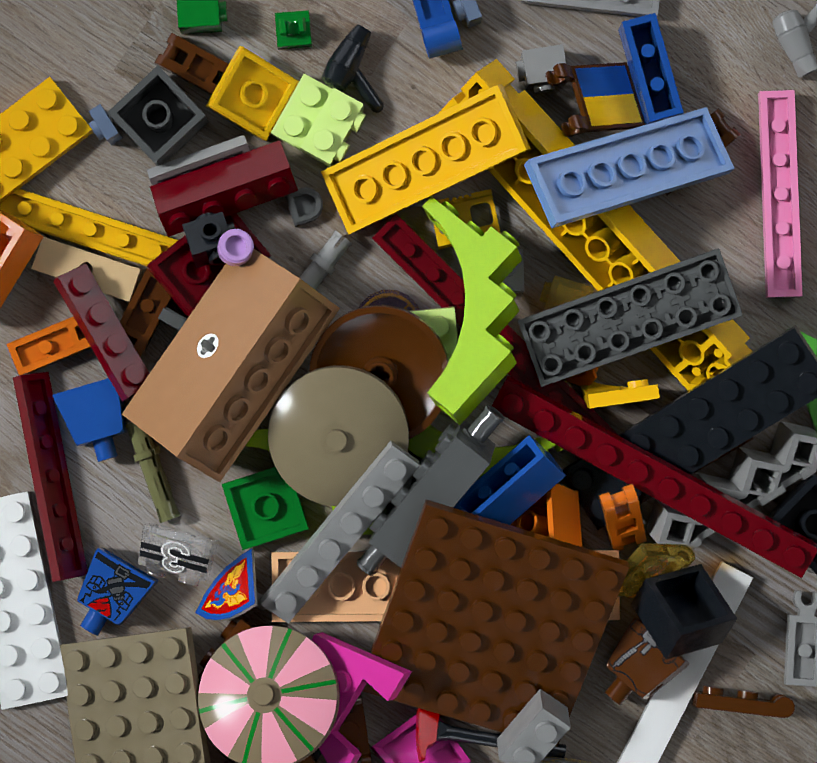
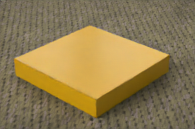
M239 46L206 107L259 139L267 141L299 81L243 46Z

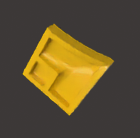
M648 379L627 382L628 387L605 385L593 382L591 385L581 386L585 403L589 409L618 404L648 402L660 398L658 384L649 385Z

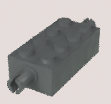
M487 404L471 425L465 420L456 427L450 424L438 440L440 442L435 447L436 451L433 453L431 450H428L419 461L420 466L413 474L414 478L410 477L393 497L392 504L388 503L369 527L373 531L368 542L371 546L356 562L362 571L370 576H374L377 569L387 558L401 568L425 500L454 507L490 465L496 444L489 440L488 437L505 419L496 408Z

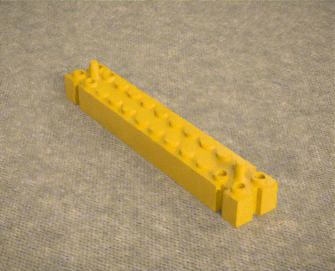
M497 59L477 71L461 88L462 92L454 96L439 112L441 113L498 84L503 85L531 149L488 169V171L597 291L681 262L630 205L551 229L524 164L530 158L575 146V144L563 135L562 130L526 90L518 93L510 85L515 78ZM733 319L650 348L688 391L753 352L745 344L750 337Z

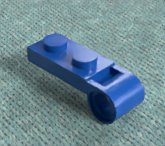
M412 0L429 59L463 50L459 30L453 18L449 0Z

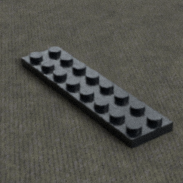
M795 325L618 436L688 474H692L816 399L817 357ZM580 458L562 469L566 475L563 479L570 489L578 491L579 503L596 529L599 530L606 526L598 495L607 492L610 495L622 491V487L629 484ZM635 488L640 505L652 498Z

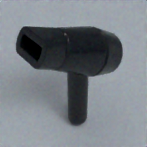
M357 24L345 36V39L342 40L329 58L321 78L330 88L333 89L334 87L339 91H346L352 82L370 109L375 113H379L383 110L384 104L359 69L371 32Z

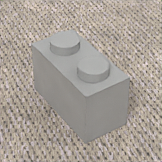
M539 689L497 738L499 760L504 763H540L571 728L568 707L542 689Z

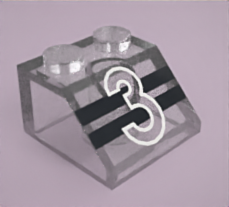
M155 523L144 524L138 564L146 566L145 573L165 577L166 572L180 575L179 582L199 586L200 581L206 582L209 580L219 540Z

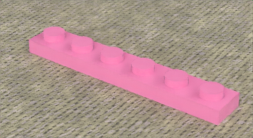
M795 90L760 91L758 93L766 298L802 297Z

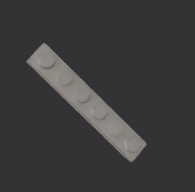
M390 441L261 597V605L289 624L420 466L419 461Z

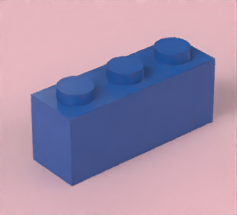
M656 13L623 21L618 31L645 125L683 114V108Z
M528 435L477 480L453 508L510 525L566 475L552 455Z

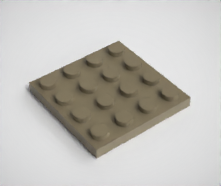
M191 627L60 645L68 692L66 699L75 763H211L207 733L199 714L198 691L200 684Z

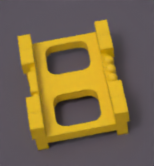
M491 189L470 193V197L467 194L464 195V198L462 196H459L458 199L453 197L451 201L449 198L437 200L441 204L444 201L449 202L459 212L458 218L466 224L472 221L470 212L472 206L483 203L489 204L493 222L490 225L479 228L485 233L492 226L501 234ZM434 225L438 250L453 247L448 238L440 233L439 229Z

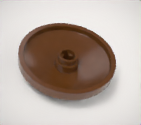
M370 305L349 311L335 320L326 329L312 353L309 372L326 366L344 365L360 368L377 376L395 392L401 401L407 415L411 439L423 432L441 411L427 392L443 373L449 360L439 336L419 316L395 306Z

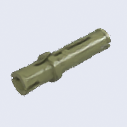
M135 424L125 425L136 455H133L134 460L140 464L159 518V523L181 516L158 455L161 453L159 446L156 447L153 438Z

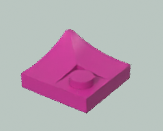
M416 715L371 747L382 763L471 762L459 743L453 740L436 741L432 747L426 749L425 761L419 762L416 749Z

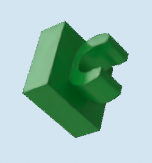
M309 10L275 13L278 50L312 47Z

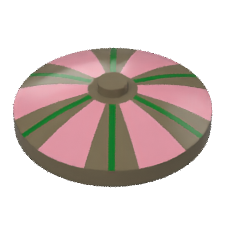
M260 626L247 629L224 642L208 661L202 674L198 691L199 714L208 737L223 754L238 763L301 762L313 754L327 739L336 721L340 702L337 675L324 651L303 634L279 626Z

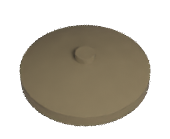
M344 365L318 368L295 380L277 401L270 418L268 430L271 457L284 481L303 497L328 506H337L390 441L408 452L410 440L407 415L395 392L372 373L360 368Z

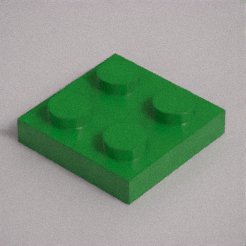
M276 467L222 484L242 550L309 529L298 493L284 481Z

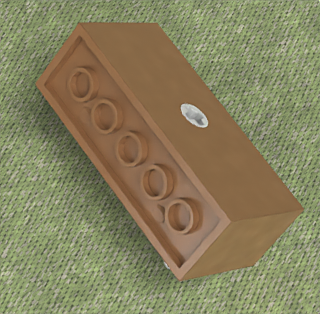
M253 249L251 258L241 266L224 265L129 402L122 415L176 457L220 483L340 308L302 279Z

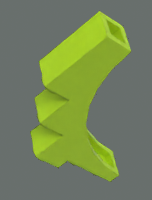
M431 196L422 207L429 220L448 238L456 251L463 273L465 307L464 321L457 346L445 370L427 393L437 407L457 424L461 425L517 364L511 352L514 347L499 333L520 311L514 300L517 295L503 283V280L522 261V257L517 248L519 243L511 234L506 231L500 234L492 226L484 233L472 221L466 224L459 219V212L449 202L444 201L441 204Z

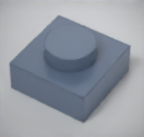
M455 0L452 2L459 21L465 19L468 28L481 24L482 15L476 0Z
M101 104L89 110L94 119L89 125L99 141L106 138L113 145L123 138Z

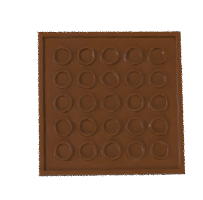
M425 500L370 653L412 671L398 696L393 701L503 732L537 691L542 689L568 707L570 717L628 572L629 563L616 557ZM368 683L362 690L363 692L382 697Z

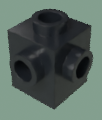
M212 212L198 216L194 221L182 224L196 268L208 264L215 266L224 263L218 255V242L223 233L230 229H235L233 222L226 223L223 212L216 214Z

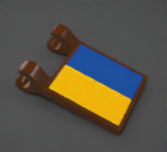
M627 62L575 66L559 63L553 67V71L545 73L550 86L567 82L572 83L581 115H572L568 118L569 122L561 124L565 137L587 132L633 129L645 125Z

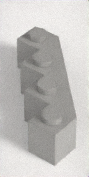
M780 421L770 453L738 447L729 479L697 473L696 478L751 508L759 504L763 506L786 492L785 488L800 478L805 480L816 473L817 432L811 427ZM655 499L646 532L658 545L692 551L702 544L701 540L716 532Z

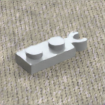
M795 590L792 600L798 609L797 615L787 614L784 684L817 687V616H814L817 609V592L813 591L812 602L804 605L801 601V591Z

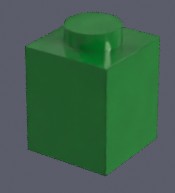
M177 0L178 28L181 34L222 32V22H228L227 2L221 0Z

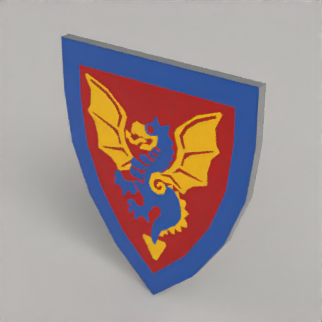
M252 548L226 566L215 578L204 594L195 612L196 614L207 620L220 622L238 617L253 607L261 611L266 609L260 602L263 595L258 593L256 589L255 559Z

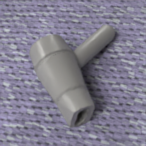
M817 4L804 19L798 10H787L780 13L772 21L776 37H778L779 43L793 63L792 65L798 78H801L817 70V59L809 33L817 25Z

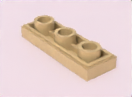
M43 237L33 262L32 270L57 278L81 265L91 264L93 267L92 275L103 294L130 302L140 278L141 269Z

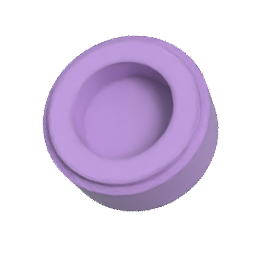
M230 229L223 233L217 246L220 259L230 266L245 264L251 258L254 249L251 236L241 229Z

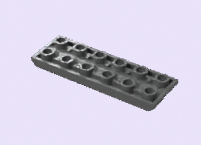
M717 248L517 321L541 387L735 319L743 316L720 249Z

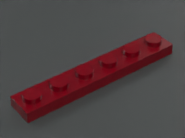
M49 371L13 377L52 582L85 576L88 572Z

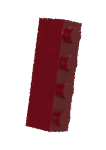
M280 140L150 186L158 216L168 237L184 232L182 224L194 221L202 214L223 212L224 217L298 191Z

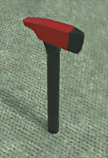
M417 708L416 749L419 762L425 761L426 749L432 747L436 741L453 740L498 748L497 738L501 734L450 726L439 721L440 714ZM559 743L558 747L554 746L546 756L564 758L566 744Z

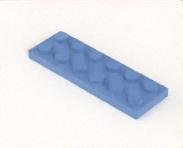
M707 107L530 158L524 164L551 229L721 177L735 169Z

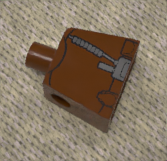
M634 618L606 664V667L617 678L607 688L605 693L620 706L633 691L641 698L647 700L682 672L690 663L682 656L666 660L642 621Z

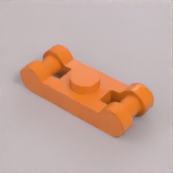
M633 484L622 487V491L612 495L609 492L598 495L612 550L621 551L624 550L625 545L634 542L637 545L647 542L640 504Z

